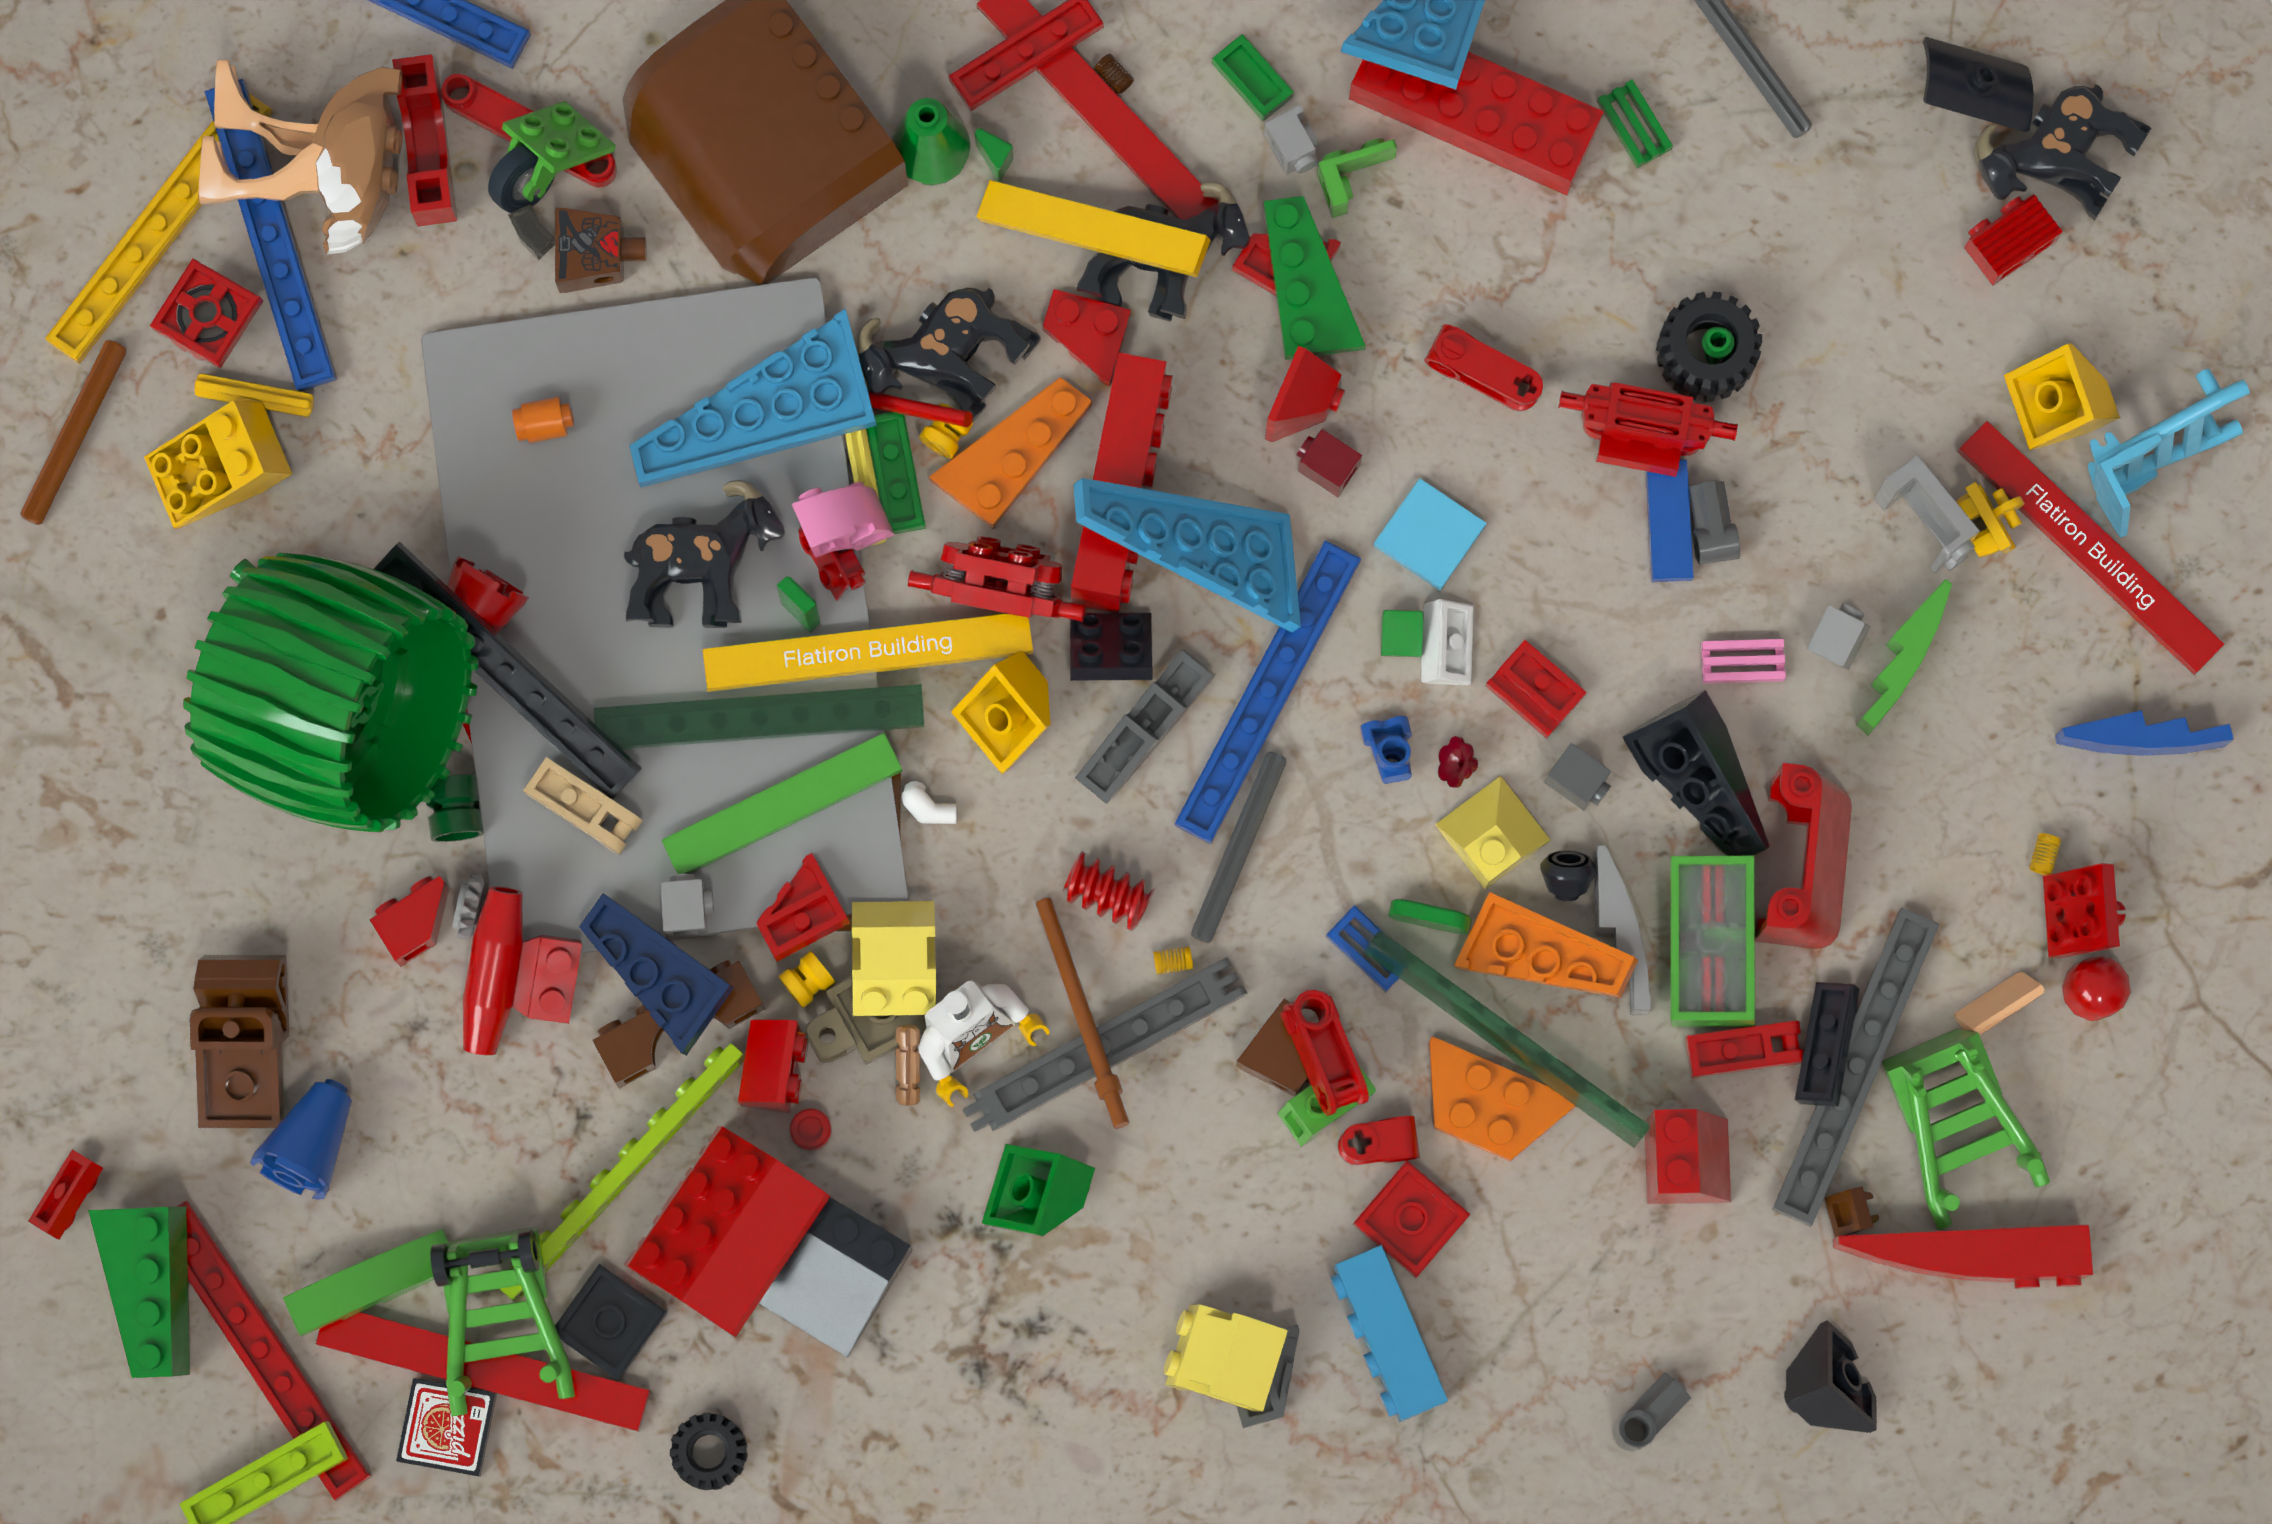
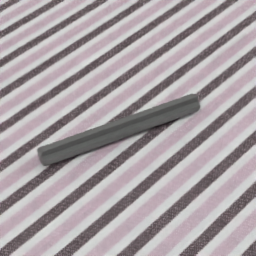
M1694 0L1792 137L1798 138L1806 134L1811 129L1812 122L1724 0Z
M1267 752L1192 928L1191 936L1197 940L1210 943L1214 937L1285 768L1286 758L1280 754Z

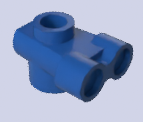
M1396 716L1386 721L1373 720L1362 724L1360 728L1364 745L1371 747L1382 782L1389 784L1409 780L1412 777L1410 764L1411 749L1407 739L1412 737L1408 717ZM1389 759H1395V760H1397L1398 762H1395V763H1394V762H1390V761H1388V760H1389Z

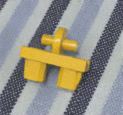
M1974 482L1965 487L1968 493L1961 496L1956 503L1971 521L1981 516L1987 526V529L1978 533L1972 541L1977 555L1983 558L1999 551L2007 554L2016 549L2017 547L2001 519L2005 517L2011 529L2022 524L2016 513V510L2025 504L2021 496L2009 500L2003 488L1992 493L1998 504V507L1994 508L1981 484L1978 485L1977 482Z

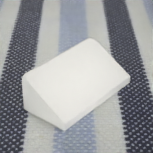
M1443 599L1425 603L1423 607L1421 682L1428 684L1471 685L1474 605Z

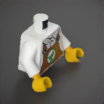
M974 980L967 981L957 990L948 993L941 1002L925 1014L926 1029L918 1046L919 1053L935 1081L939 1080L936 1086L937 1095L951 1107H954L950 1100L952 1092L957 1090L965 1099L968 1098L969 1093L968 1089L955 1077L950 1076V1073L954 1072L1015 1026V1023L1019 1022V1030L1032 1046H1037L1031 1036L1034 1030L1043 1029L1047 1035L1050 1034L1041 1017L1033 1013L1028 1014L1029 1008L1007 985L985 984L980 986Z

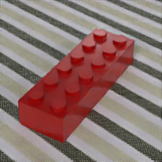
M1471 52L1467 54L1456 89L1362 59L1352 80L1349 100L1566 196L1596 135L1604 112Z
M1118 352L1093 480L1145 489V486L1153 487L1157 467V453L1152 452L1153 447L1161 448L1165 427V414H1161L1160 409L1168 410L1172 393L1173 375L1166 374L1167 361ZM1083 526L1071 583V603L1086 605V608L1120 613L1121 603L1129 604L1134 580L1132 579L1134 571L1128 570L1129 564L1137 565L1139 554Z

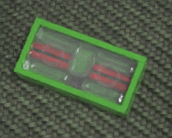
M1671 856L1672 1027L1756 1026L1754 856Z

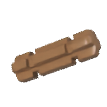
M913 1024L899 1025L896 1028V1043H899V1047L896 1048V1080L899 1081V1084L896 1085V1100L900 1105H916L920 1101V1087L917 1084L920 1082V1053L917 1047L920 1044V1030Z

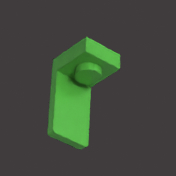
M1382 138L1374 139L1364 143L1360 150L1347 154L1345 150H1338L1323 157V161L1318 162L1317 176L1332 218L1347 214L1348 200L1353 199L1351 185L1347 176L1340 177V175L1394 159L1397 151L1394 139L1386 142Z
M1360 1067L1370 1097L1376 1092V1088ZM1310 1086L1290 1099L1277 1114L1302 1147L1313 1140L1323 1128L1359 1104L1354 1102L1337 1108L1335 1114L1327 1116L1322 1111L1313 1088Z

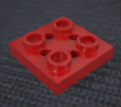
M2100 863L2043 876L2048 958H2065L2120 947L2119 926L2124 923L2126 914H2118L2117 911H2124L2126 909L2123 903L2116 900L2114 864Z

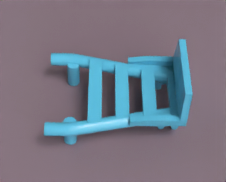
M2204 369L2195 377L2207 397L2122 444L2110 432L2105 434L2104 440L2107 445L2104 447L2100 446L2096 439L2090 441L2094 462L2088 463V472L2096 492V500L2120 538L2128 533L2131 505L2126 495L2140 489L2158 476L2157 469L2216 447L2243 434L2238 420H2233L2218 427L2211 415L2215 410L2250 394L2249 388L2243 379L2221 389L2211 370ZM2184 428L2183 442L2173 446L2174 433ZM2154 449L2153 454L2144 457L2145 454Z

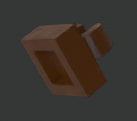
M1863 1186L1848 1189L1824 1198L1835 1238L1872 1228L1873 1223L1879 1220L1878 1214L1870 1216L1867 1200L1874 1197L1871 1192H1864Z

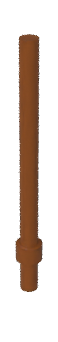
M1051 898L1041 899L1036 902V907L1097 1078L1094 1085L1100 1100L1105 1101L1114 1129L1125 1127L1130 1122L1120 1096L1123 1089L1118 1075L1112 1074Z

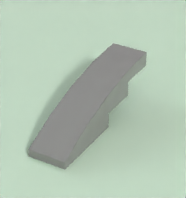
M1597 846L1594 851V863L1597 867L1594 876L1595 934H1612V947L1639 960L1629 979L1630 1015H1647L1651 1010L1648 968L1639 924L1625 884L1607 847Z

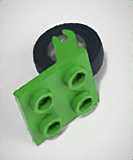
M566 101L503 122L502 129L512 137L507 154L498 162L490 176L488 193L492 200L506 212L520 213L526 211L545 196L557 172L615 152L616 145Z

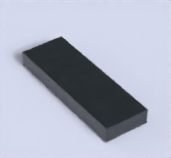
M1816 982L1795 1100L1799 1104L1839 1106L1860 990L1855 984Z

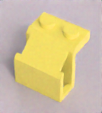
M934 901L852 902L853 1016L925 1015L936 1005Z
M1200 1304L1190 1305L1188 1311L1184 1310L1181 1313L1177 1323L1176 1334L1180 1335L1176 1351H1170L1164 1365L1163 1372L1165 1375H1168L1165 1385L1179 1390H1191L1251 1411L1263 1412L1288 1330L1241 1314H1229Z

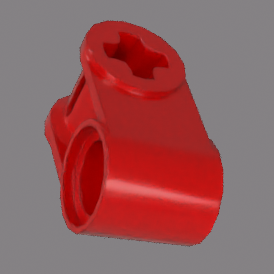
M1415 1116L1392 1117L1350 1126L1344 1131L1338 1141L1340 1157L1351 1165L1378 1162L1394 1163L1420 1158ZM1355 1135H1359L1360 1141H1367L1368 1146L1362 1150L1361 1154H1357L1356 1148H1349L1348 1143L1353 1140Z

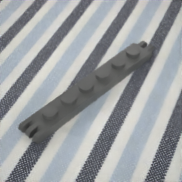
M1228 957L1096 1027L1110 1068L1247 995L1248 993L1244 986L1238 987L1230 993L1226 989V987L1240 980L1236 972L1220 978L1218 975L1219 972L1225 971L1232 965ZM1082 1035L974 1093L973 1096L976 1102L965 1107L963 1112L966 1117H969L982 1110L984 1116L970 1124L973 1131L976 1132L990 1125L992 1131L998 1130L1096 1077Z

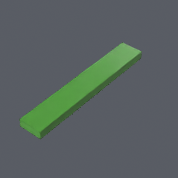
M885 733L684 828L661 841L677 874H691L903 772Z

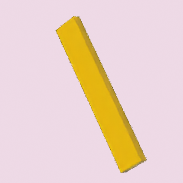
M989 180L976 216L984 223L1193 277H1198L1211 241L1207 235Z

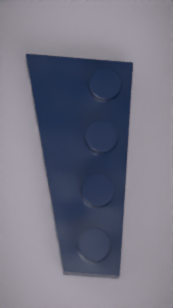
M602 893L579 928L608 964L617 971L633 995L638 997L647 1008L659 1027L664 1029L680 1053L687 1056L735 987L611 897Z

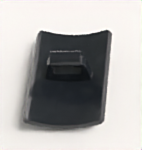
M1930 37L1924 38L1923 45L1927 63L1926 86L1923 98L1925 104L2022 132L2030 130L2034 92L2031 73L2027 66Z

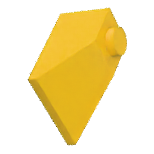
M2066 344L2004 375L2029 450L2088 434L2120 419L2107 380L2073 344Z
M1023 651L994 664L951 711L953 716L1001 774L1007 772L1051 725L1048 681Z

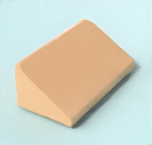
M2018 972L1957 1011L1954 1016L1963 1030L1976 1031L1981 1035L2037 999L2044 993L2045 989L2039 982L2027 974Z

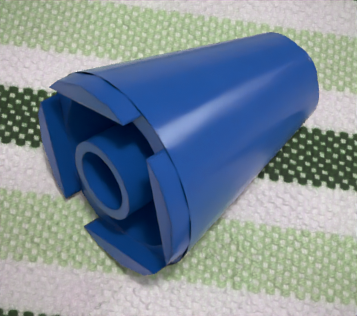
M326 1079L324 1083L315 1082L257 1148L250 1164L252 1166L258 1163L263 1165L260 1174L282 1188L301 1195L304 1189L315 1191L312 1199H325L330 1189L352 1103L351 1098L347 1095L348 1089L332 1079Z

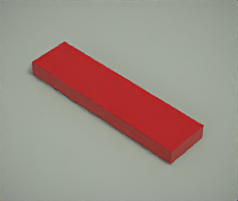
M1067 0L948 75V79L971 112L1103 29L1104 23L1088 0Z

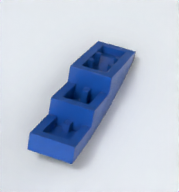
M2142 710L2062 728L2055 735L2056 743L2059 745L2098 753L2136 756L2187 754L2223 748L2234 740L2230 724L2190 733L2186 717L2146 726Z

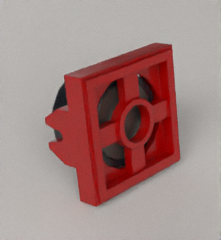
M192 258L149 326L152 330L170 339L184 352L188 351L196 359L206 360L221 369L264 301L260 296Z

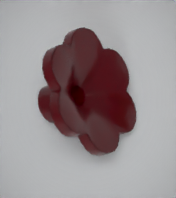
M1452 737L1448 745L1441 747L1438 755L1441 763L1438 768V777L1442 781H1447L1448 786L1452 788H1459L1464 779L1470 778L1472 773L1478 768V760L1476 757H1473L1474 750L1472 745L1465 743L1462 737Z

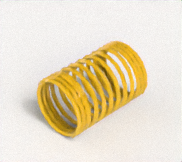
M2039 833L2029 869L2039 874L2051 875L2053 874L2054 862H2056V855L2062 840L2051 834Z
M1184 946V951L1183 947H1181V955L1179 948H1177L1178 960L1175 948L1173 949L1174 959L1172 949H1169L1170 959L1167 949L1166 958L1164 950H1162V958L1159 950L1153 952L1157 975L1169 973V968L1171 973L1173 969L1175 972H1177V969L1179 972L1181 969L1182 971L1185 969L1193 970L1190 946Z

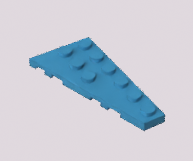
M1383 0L1374 11L1371 10L1363 19L1362 25L1355 33L1347 37L1343 42L1340 52L1456 89L1485 0Z
M1081 478L1073 484L1077 523L1290 632H1294L1301 627L1290 514Z

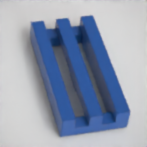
M1355 905L1326 934V937L1385 993L1415 962ZM1353 919L1401 962L1397 968L1349 924ZM1342 930L1390 974L1387 979L1339 935Z

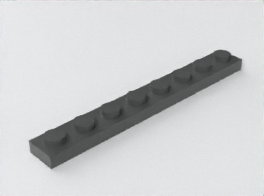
M1901 907L1855 1012L1839 1106L1816 1105L1774 1203L1773 1211L1809 1227L1813 1225L1937 932L1939 923Z

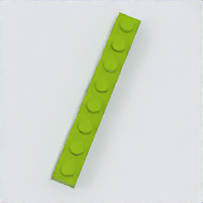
M730 1043L725 1049L721 1046L717 1047L704 1062L707 1069L696 1080L692 1076L688 1078L676 1091L675 1095L678 1097V1100L668 1110L662 1107L650 1118L646 1124L650 1128L639 1141L635 1137L632 1138L620 1150L618 1157L621 1160L611 1171L606 1168L603 1169L591 1181L589 1187L592 1191L582 1202L575 1199L562 1212L560 1218L563 1222L553 1233L546 1230L539 1236L545 1273L744 1062V1055L733 1044ZM521 1285L500 1288L513 1302H519L525 1296Z

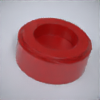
M813 1108L801 1110L791 1120V1138L802 1150L817 1151L823 1148L831 1138V1123L828 1117L820 1110Z

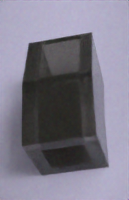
M531 204L508 214L521 244L538 261L555 246L554 236L539 222Z

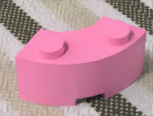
M856 482L844 488L822 492L821 488H814L801 494L798 497L799 501L792 504L815 558L841 549L859 551L895 535L876 491L871 487L864 486L863 482Z

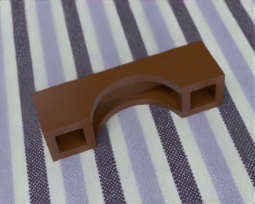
M727 960L710 969L735 987L713 1019L731 1029L766 1010L740 961L731 964L730 960ZM644 1005L634 1011L636 1014L634 1018L623 1024L618 1019L598 1030L600 1036L592 1040L619 1089L656 1069L655 1052L664 1029L659 1027Z

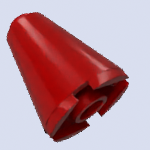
M457 556L453 563L447 586L499 633L522 609L529 597L524 595L520 589L487 569L485 571L480 568L477 570L474 568V562Z

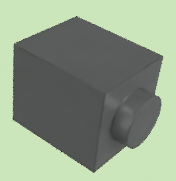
M1570 743L1548 773L1544 783L1584 811L1590 802L1598 806L1611 788V785L1605 782L1611 770L1573 743Z

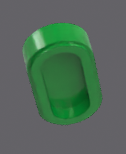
M1394 899L1391 901L1388 916L1397 921L1455 934H1468L1472 920L1469 915L1459 911L1405 899Z

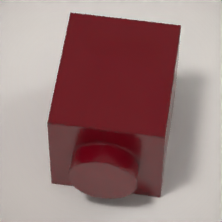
M1321 429L1315 439L1309 435L1296 455L1300 458L1298 472L1336 497H1339L1360 467L1362 460L1360 453Z

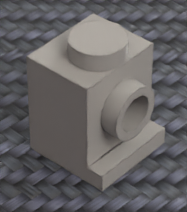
M1300 105L1264 124V137L1286 176L1296 170L1298 174L1305 173L1314 168L1319 162L1315 155V147L1318 146V140L1309 124L1302 125L1304 111Z

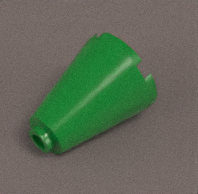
M922 98L914 102L896 125L891 137L905 161L907 178L929 186L947 183L959 175L964 168L971 148L969 133L963 122L943 104L932 98Z

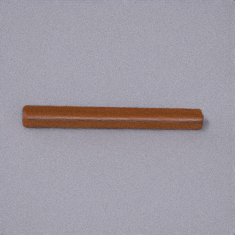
M112 340L104 342L20 512V516L24 520L36 525L43 523L126 355V349L123 345Z

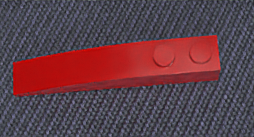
M2089 1225L1844 1235L1833 1239L1834 1249L1878 1264L1918 1274L1957 1280L2014 1282L2015 1289L2040 1288V1281L2056 1280V1287L2082 1286L2081 1279H2086L2093 1275Z

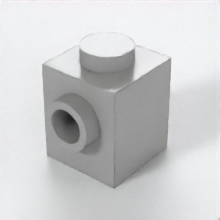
M1842 603L1839 610L1829 605L1807 649L1849 670L1871 626L1861 621L1864 613Z
M676 874L670 876L669 882H660L663 932L666 937L708 935L707 915H714L713 891L705 890L702 879H695L694 874Z

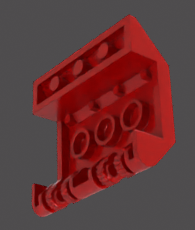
M717 1126L708 1139L709 1143L707 1146H704L700 1151V1158L693 1168L689 1167L685 1173L686 1177L684 1180L679 1182L662 1207L660 1215H657L652 1222L654 1224L646 1237L641 1238L637 1244V1249L633 1250L624 1265L736 1338L831 1196L763 1150L725 1127Z

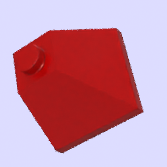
M1298 346L1267 418L1265 440L1275 442L1325 422L1330 410L1337 413L1346 391L1339 388L1342 374L1307 349Z

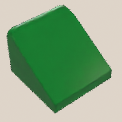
M977 128L975 132L976 147L996 180L1000 182L1014 159L1013 146L982 128Z
M1384 610L1382 612L1381 656L1422 657L1423 611Z

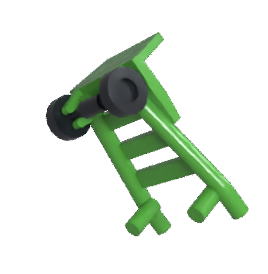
M537 1227L458 1239L444 1244L432 1245L430 1252L432 1273L436 1285L444 1287L447 1311L449 1313L446 1386L451 1416L468 1413L465 1393L471 1388L472 1382L469 1377L463 1375L464 1362L545 1349L551 1362L540 1370L541 1380L550 1383L556 1379L559 1399L574 1397L575 1392L570 1364L544 1298L548 1297ZM503 1259H511L514 1269L468 1276V1265L471 1266V1269L499 1265ZM521 1285L526 1297V1301L466 1310L467 1294ZM533 1317L539 1333L465 1344V1328Z

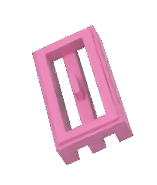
M1784 639L1702 641L1703 684L1784 682L1786 680V671H1784L1785 655L1783 653ZM1774 651V655L1710 657V652ZM1775 665V671L1711 673V666Z

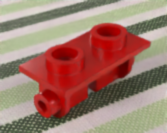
M802 527L799 528V540L803 550L808 555H811L819 569L818 573L821 583L826 589L831 591L836 601L841 598L849 586L851 590H855L866 583L863 578L866 573L852 549L841 554L838 551H833L815 558Z

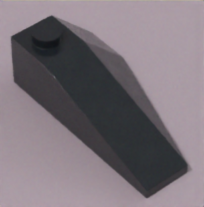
M1706 690L1673 705L1622 737L1642 772L1652 782L1657 780L1673 795L1670 800L1679 809L1684 806L1700 822V830L1727 856H1753L1770 847L1727 726Z

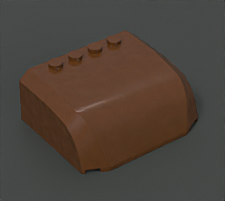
M725 0L655 51L636 70L627 85L622 99L629 143L719 265L733 274L737 273L755 282L757 285L768 284L908 186L905 161L892 139L787 0Z

